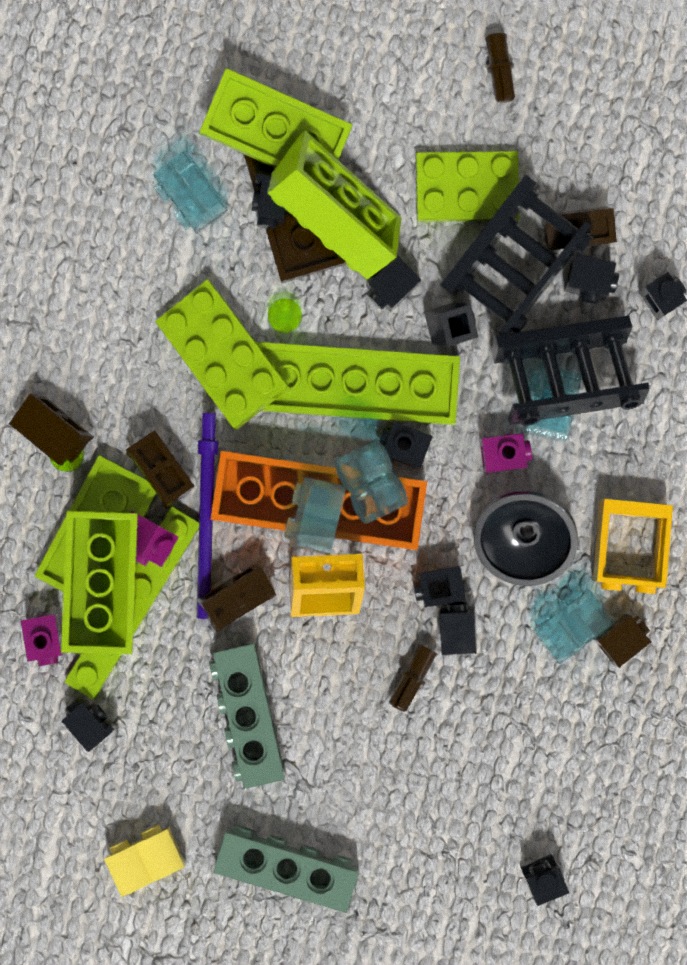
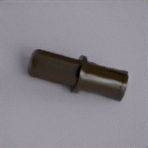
M494 33L485 38L490 66L487 67V72L491 73L495 100L499 103L511 102L515 98L511 72L514 68V63L510 62L506 33Z
M418 644L406 670H401L400 672L403 675L389 700V704L402 712L407 711L420 685H425L426 683L423 680L435 657L438 655L436 652Z

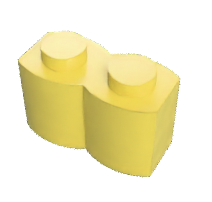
M159 824L140 833L142 836L141 840L130 844L128 839L109 848L111 854L107 855L104 860L121 897L135 892L186 866V862L170 827L161 830Z

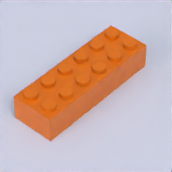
M221 451L210 520L418 550L428 481Z

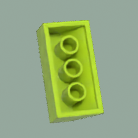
M304 131L301 133L273 171L268 194L278 206L284 207L296 217L302 227L309 229L320 238L327 249L333 250L343 258L350 269L359 272L365 279H369L397 257L402 217L308 132Z
M66 511L61 653L133 654L138 513Z

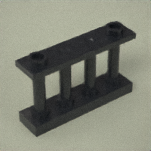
M526 174L440 284L450 294L456 295L459 290L462 293L468 292L506 323L499 331L502 335L517 333L524 328L529 321L525 315L576 250L582 253L594 238L590 234L594 227L588 222H585L578 229L539 199L540 194L536 191L540 185ZM523 208L526 211L531 209L570 240L558 257L517 226L518 221L515 218ZM501 236L504 238L510 237L549 268L537 284H534L496 254L497 249L494 248V245ZM480 263L483 266L488 264L527 295L515 312L475 281L476 277L473 275V272Z
M630 316L495 336L491 351L494 364L503 362L509 364L519 402L512 404L508 418L509 424L520 423L522 426H530L544 419L619 407L629 410L643 404L650 390L649 383L633 385L622 346L627 343L633 328ZM599 347L609 349L619 387L599 389L589 352L590 349ZM567 352L576 354L586 392L566 395L556 359L557 354ZM538 357L543 360L552 398L532 401L522 362L524 359Z

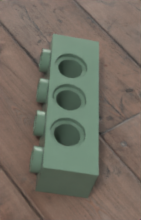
M256 643L215 651L213 653L214 659L209 660L213 681H220L222 693L217 694V701L220 713H227L230 727L224 728L228 748L234 747L237 760L232 761L236 782L242 781L243 788L247 789L285 780V770ZM239 672L247 677L248 687L245 690L235 691L232 689L229 679L233 673ZM244 706L252 708L256 714L255 722L249 725L242 724L237 718L239 708ZM252 740L260 742L264 749L263 755L259 758L249 757L244 749L247 742Z
M235 825L234 829H226L213 873L347 913L359 874V867L353 865L354 861L340 855H334L333 859L321 856L319 849L307 845H301L300 849L287 846L288 841L274 835H268L267 839L254 836V830L240 825ZM252 848L258 849L263 853L264 860L257 865L250 864L245 858V852ZM282 859H292L297 865V870L290 875L283 874L278 869V863ZM319 868L327 870L331 876L330 880L322 885L316 884L311 879V873Z

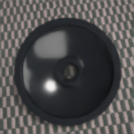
M517 491L496 498L483 509L474 530V546L481 563L497 578L515 585L536 586L556 579L569 568L577 552L578 532L572 516L558 501L537 492ZM529 525L533 529L530 531H526L522 528V526Z

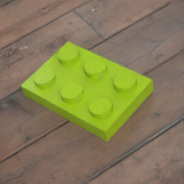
M518 151L416 153L417 222L490 221L519 183ZM518 214V216L515 218L516 221H519V219H520V215H519V214Z

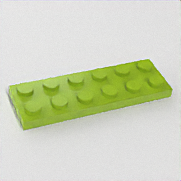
M257 342L290 386V389L261 412L456 425L460 356Z

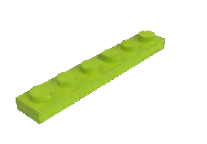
M173 506L160 527L179 538L162 567L151 561L148 562L147 566L138 562L136 564L133 636L199 530V522ZM82 653L64 683L94 700L122 654Z

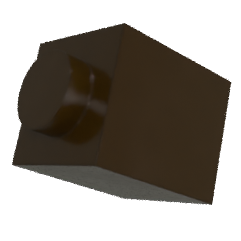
M629 614L622 615L593 639L612 664L618 668L651 643V640L646 635L650 632L647 625L638 615L632 618Z

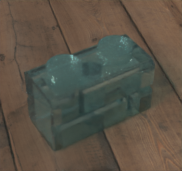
M183 151L169 163L154 172L153 176L157 182L153 186L154 190L164 203L171 200L178 210L173 215L184 230L191 227L194 233L197 234L228 211L226 203L187 151Z

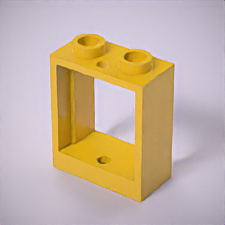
M612 499L599 500L592 581L601 582V589L622 591V584L636 585L635 592L656 594V587L666 588L673 505ZM610 514L658 519L652 578L605 574Z
M363 554L292 557L289 579L291 617L352 615L360 613L365 590ZM329 564L331 569L326 571L323 566Z

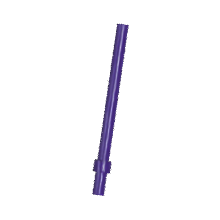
M202 413V438L198 440V454H201L197 599L211 591L213 520L210 519L214 499L215 455H218L219 441L215 440L216 413ZM197 602L196 618L208 619Z

